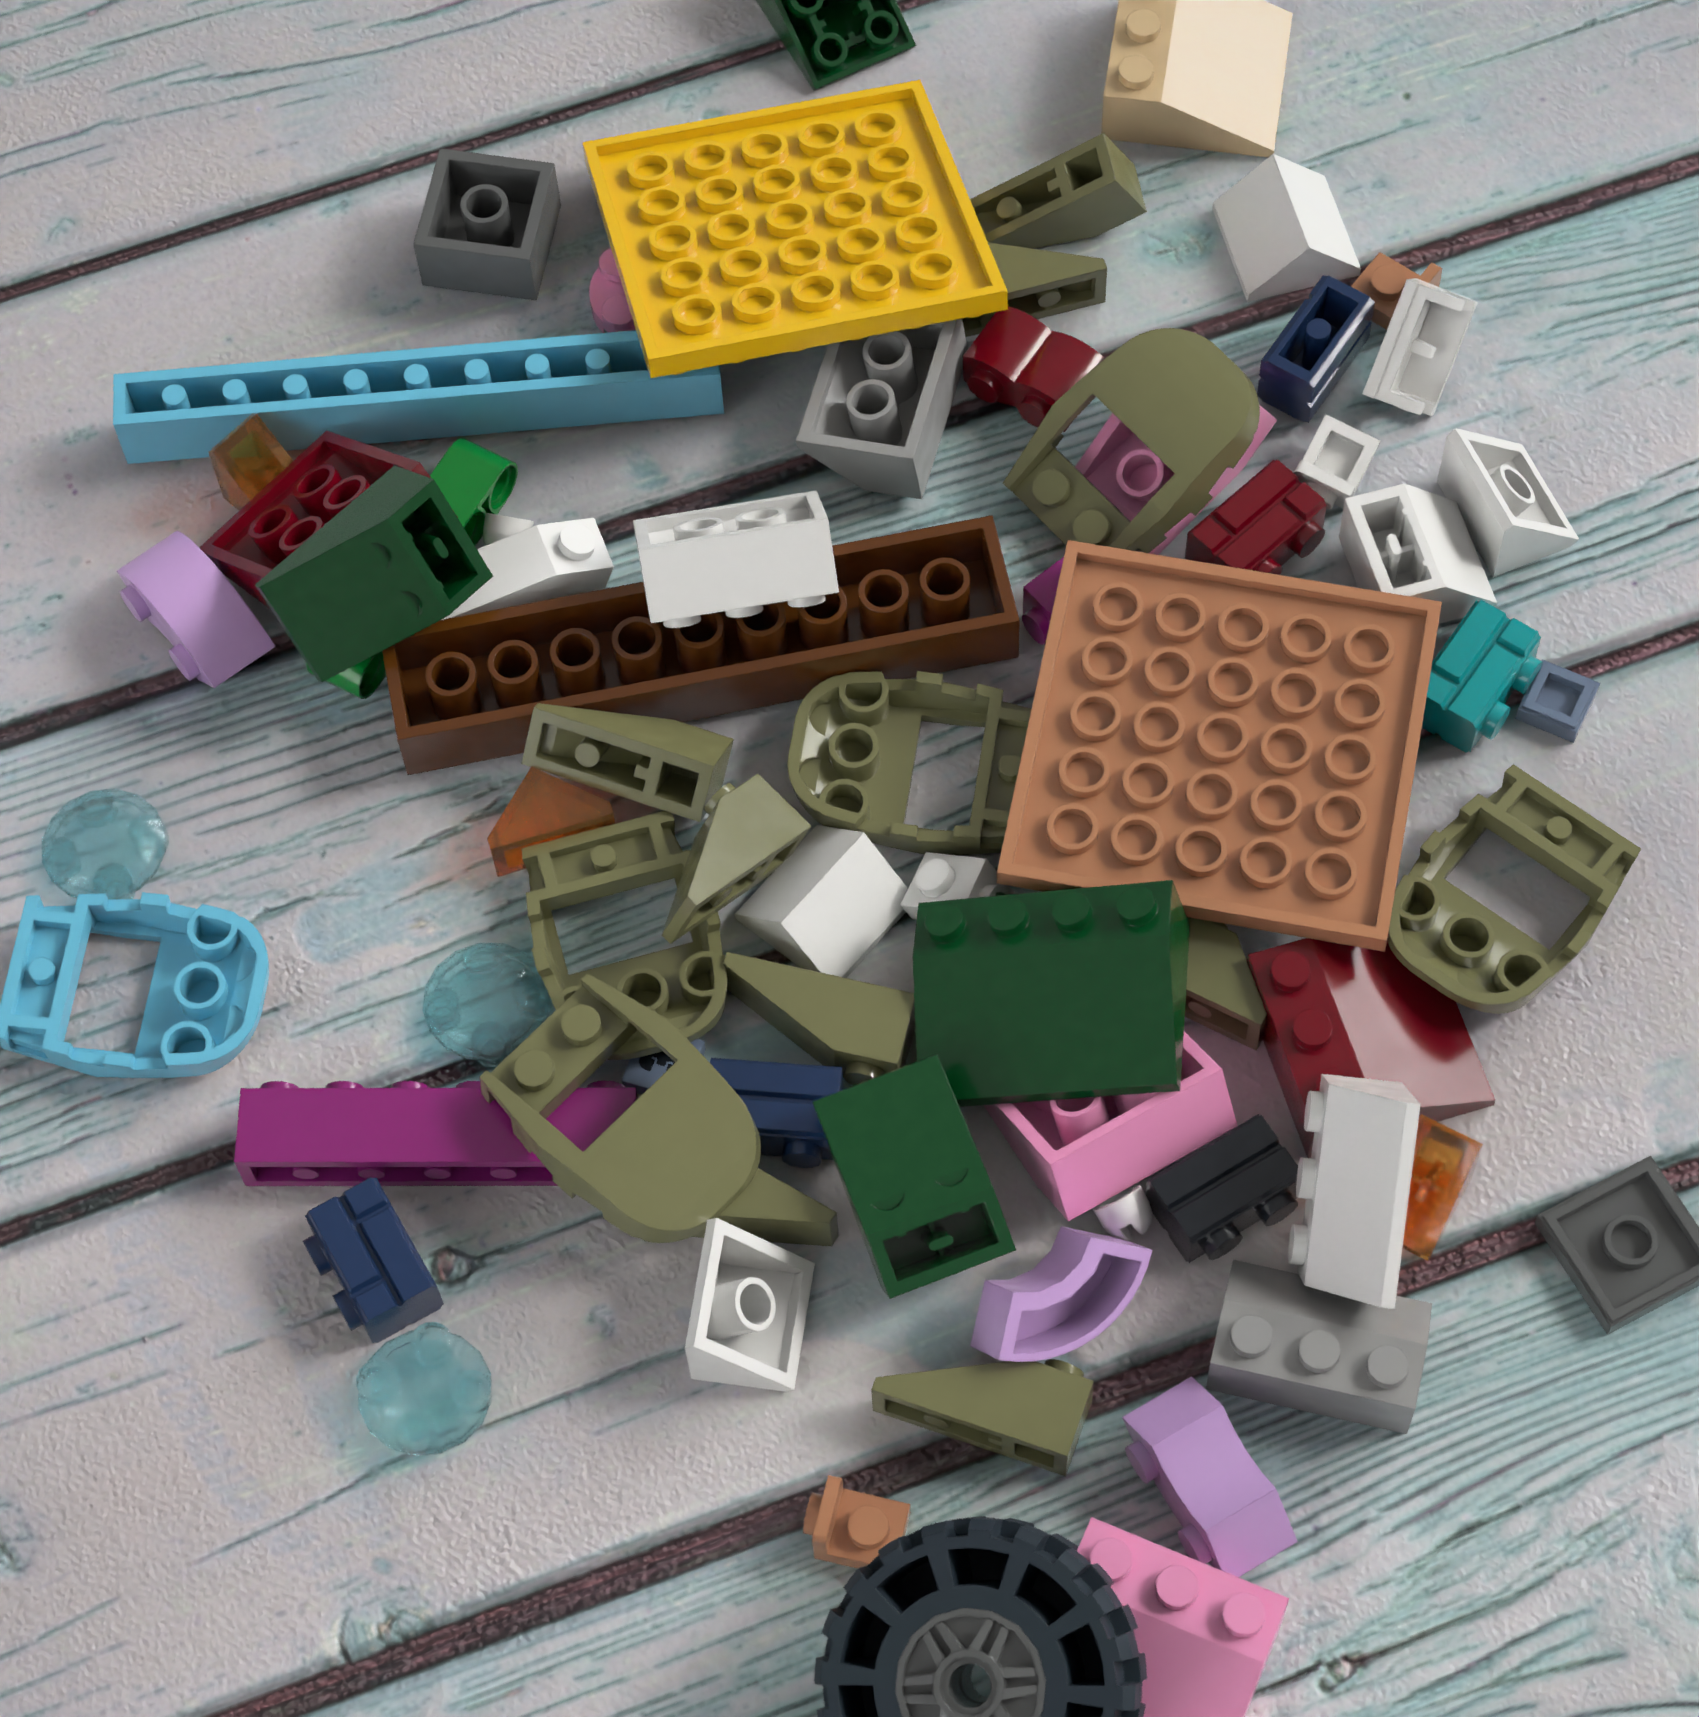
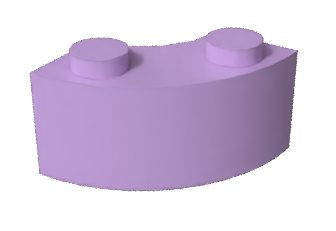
M175 531L117 570V573L126 585L120 591L124 603L138 621L142 622L147 618L171 642L174 647L169 649L168 652L180 672L189 681L196 677L199 681L215 688L276 647L251 609L219 568L192 540L179 531Z
M1061 1226L1051 1251L1032 1270L1010 1280L984 1281L970 1346L998 1360L1012 1362L1050 1359L1083 1346L1107 1329L1130 1303L1143 1280L1153 1250L1124 1239Z
M1192 1376L1122 1417L1134 1442L1125 1447L1127 1457L1144 1483L1147 1484L1154 1480L1165 1501L1183 1527L1178 1530V1536L1190 1558L1205 1564L1209 1563L1214 1568L1240 1577L1298 1542L1277 1489L1261 1472L1245 1449L1223 1405Z

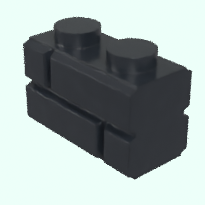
M1257 1114L1148 1179L1145 1194L1150 1202L1153 1215L1162 1228L1166 1229L1169 1238L1185 1261L1190 1263L1203 1254H1206L1210 1260H1215L1230 1252L1241 1242L1243 1236L1240 1232L1260 1220H1262L1265 1226H1272L1285 1219L1297 1208L1296 1181L1298 1165L1286 1148L1281 1146L1279 1138L1263 1116Z

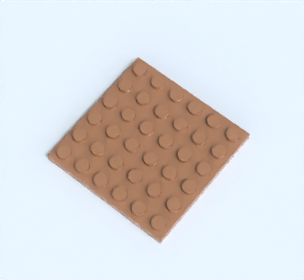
M1067 540L998 864L997 884L1044 892L1173 880L1187 917L1385 952L1442 602Z

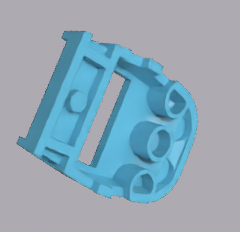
M142 892L141 899H108L106 893L78 894L76 905L44 906L40 895L26 896L0 1002V1047L94 1077L177 1078L200 1076L214 1072L238 1056L248 1044L258 1026L269 980V960L265 942L252 923L232 911L206 904H201L198 909L171 903L169 896L165 894ZM90 933L160 942L135 1054L73 1047L71 1043L64 1042Z

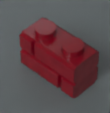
M1278 459L1273 460L1187 533L1185 559L1281 575L1282 565L1292 556L1297 554L1300 558H1304L1312 553L1322 541L1325 535L1323 526L1327 504L1324 498L1305 482H1299L1297 475Z

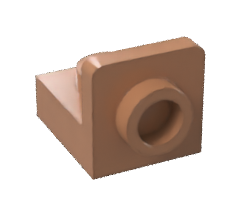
M1379 252L1351 287L1370 296L1375 301L1371 321L1387 330L1406 280L1417 278L1439 287L1443 268L1432 262L1419 275Z
M828 1475L823 1495L812 1492L804 1519L803 1533L813 1536L814 1559L858 1569L872 1562L879 1555L878 1550L898 1537L905 1536L911 1513V1505L844 1489L842 1478Z

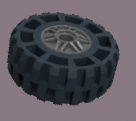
M981 1516L948 1520L923 1526L920 1530L907 1536L898 1537L878 1550L879 1555L867 1566L859 1567L844 1585L847 1593L839 1607L830 1609L821 1632L828 1639L824 1656L816 1658L814 1684L823 1685L825 1707L816 1711L818 1717H1144L1146 1704L1141 1703L1142 1681L1147 1679L1145 1653H1139L1133 1632L1138 1626L1129 1605L1122 1606L1111 1588V1585L1115 1582L1098 1563L1092 1565L1084 1556L1077 1552L1079 1546L1059 1534L1051 1535L1037 1529L1033 1523L1012 1518L997 1519ZM975 1664L983 1668L989 1675L991 1692L988 1698L979 1694L973 1687L971 1675Z

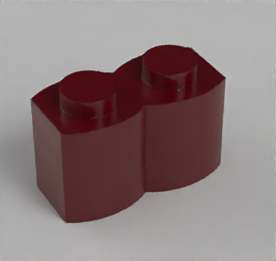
M1009 306L1008 310L998 311L993 315L962 356L964 381L974 395L986 402L993 403L997 401L1002 404L1015 406L1022 418L1037 428L1052 405L1103 361V356L1083 341L1062 332L1051 331L1046 325L1031 315Z

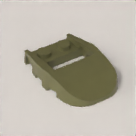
M1162 328L1144 332L1130 339L1111 353L1052 405L1003 484L1065 545H1067V540L1131 551H1136L1139 548L1144 553H1149L1166 540L1167 537L1164 534L1189 513L1196 516L1213 498L1209 492L1226 468L1234 469L1249 448L1257 431L1260 417V406L1256 390L1248 376L1215 344L1205 337L1188 330L1176 328ZM1095 397L1175 473L1147 502L1132 521L1056 448L1064 437L1061 433Z
M917 671L916 679H885L882 672H849L843 675H836L815 686L805 696L797 710L787 762L789 779L801 805L823 826L864 832L872 843L924 855L926 852L957 856L1001 853L1031 708L1004 702L1003 689L977 683V689L943 682V674ZM922 721L958 726L985 727L969 825H954V831L918 828L917 825L905 824Z
M1513 764L1505 771L1500 789L1488 799L1478 793L1460 809L1459 815L1440 833L1435 830L1420 847L1419 858L1409 874L1402 877L1395 889L1387 938L1388 945L1396 958L1409 971L1455 1002L1485 1013L1501 1014L1516 1011L1525 1006L1588 945L1641 848ZM1486 829H1489L1590 897L1585 908L1550 950L1445 880Z
M661 811L522 848V859L528 871L530 892H526V901L533 940V948L531 950L537 972L544 982L555 1010L582 986L581 979L588 973L667 1018L692 1042L709 1032L718 1023L725 1009L727 972L726 967L723 965L725 955L722 952L721 921L718 912L689 931L692 939L690 943L570 975L568 974L552 915V910L673 878L678 888L690 850L682 851L675 837V819L672 813ZM637 1030L607 1060L634 1059L662 1052V1050Z
M587 973L581 979L582 986L491 1073L486 1070L479 1076L481 1093L489 1104L496 1099L511 1118L513 1133L529 1153L533 1152L553 1175V1182L572 1199L578 1195L602 1211L603 1219L628 1235L641 1238L647 1242L671 1243L690 1238L704 1230L707 1220L717 1218L752 1181L761 1156L758 1129L740 1096L667 1018ZM638 1030L675 1063L583 1152L548 1122L546 1118Z

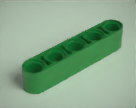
M459 438L450 446L430 474V477L435 480L475 546L483 536L486 513L498 515L511 495L518 475V466L509 459L464 438ZM382 651L326 680V682L360 699H367L386 677ZM307 665V671L310 674L314 675L309 666Z

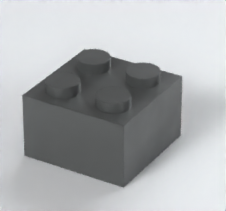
M440 148L413 243L422 285L537 301L561 208L555 164Z

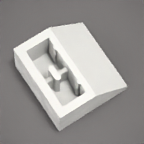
M1400 484L1345 498L1339 540L1358 588L1441 601L1439 624L1463 618L1476 600H1483L1494 607L1497 606V601L1456 501L1407 484Z

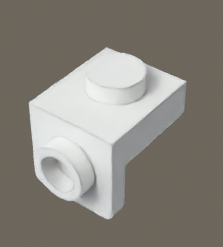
M1325 414L1303 459L1299 461L1294 474L1297 475L1299 482H1305L1324 498L1327 504L1326 509L1331 510L1333 505L1343 508L1345 498L1354 496L1379 447L1380 440Z
M926 852L900 906L912 919L917 920L918 903L1014 894V891L1008 885L997 884V871L987 859Z

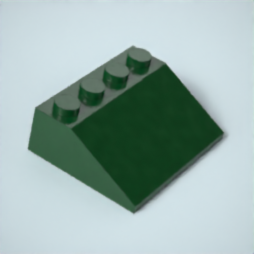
M1173 880L918 903L912 956L917 1061L938 1054L959 1107L1180 1091L1190 923Z

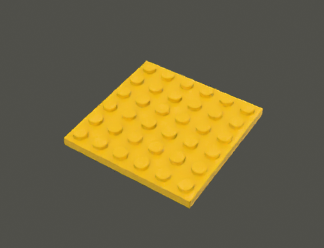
M921 80L582 142L585 164L650 378L679 375L687 371L728 363H741L764 356L785 352H798L806 348L847 340H860L868 336L905 329H917L925 325L962 318H974L983 314L1008 310L1007 288Z

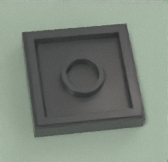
M1651 1155L1537 1215L1534 1224L1607 1335L1699 1286V1226Z

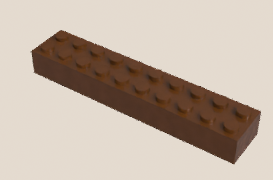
M993 515L832 545L839 592L826 594L824 602L808 607H791L788 605V601L763 605L762 612L748 617L732 618L726 616V612L723 611L700 615L701 621L691 626L668 628L664 626L663 621L650 622L644 583L638 582L440 620L382 651L397 740L407 775L524 753L533 709L537 703L687 722L801 700L824 680L849 672H882L885 679H910L916 677L917 671L941 673L1019 658L1020 620Z

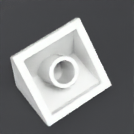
M1272 154L1213 202V212L1247 302L1314 287L1323 275H1329L1337 280L1360 276V265L1324 175Z
M1457 428L1446 436L1437 483L1446 498L1457 502L1472 542L1493 577L1569 548L1579 540L1522 444Z
M817 825L798 845L794 853L735 913V918L800 968L847 978L906 913L900 904L908 888L864 832Z
M718 1218L708 1219L685 1344L691 1379L783 1392L794 1390L815 1263Z

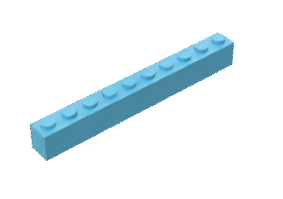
M636 330L113 374V426L127 464L307 449L326 430L365 444L724 414L721 365L687 371L679 375L650 378Z

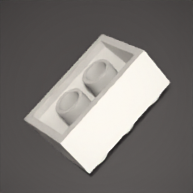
M817 490L633 520L651 623L663 621L665 627L680 628L700 622V615L723 611L726 612V616L732 618L748 617L762 612L763 605L788 601V605L791 607H808L824 602L826 594L839 592L829 520Z
M1321 1074L1319 1092H1308L1304 1128L1305 1131L1314 1132L1311 1158H1300L1296 1181L1297 1198L1306 1199L1303 1225L1292 1224L1288 1246V1263L1298 1265L1297 1272L1305 1286L1390 1309H1395L1420 1112V1103L1401 1082Z

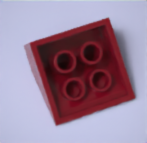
M326 430L199 548L226 577L270 609L255 584L394 465L429 478L431 477L418 461Z
M1304 938L1248 954L1247 963L1267 1013L1263 1042L1307 1158H1311L1314 1132L1305 1131L1304 1128L1306 1100L1309 1091L1319 1092L1321 1074L1401 1082L1420 1103L1418 1127L1495 1104V1097L1457 1003L1409 971L1393 954L1388 942L1386 943L1385 952Z

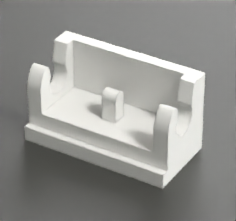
M1417 278L1407 279L1362 394L1418 415L1424 413L1433 416L1478 302Z

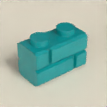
M1476 600L1432 661L1422 728L1432 734L1438 733L1442 740L1465 753L1473 750L1482 735L1493 740L1510 713L1511 708L1505 705L1514 690L1525 694L1542 667L1543 662L1536 658L1541 640L1539 632L1515 618H1507L1506 613L1487 602Z

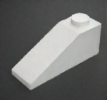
M594 517L536 525L477 549L493 577L444 619L605 589L614 565Z

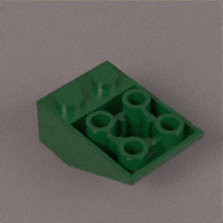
M756 0L813 91L916 46L896 0Z
M394 465L256 583L255 586L317 680L324 682L449 616L489 581L493 575L435 480Z
M938 1054L812 1101L878 1281L889 1299L1016 1251L994 1188Z

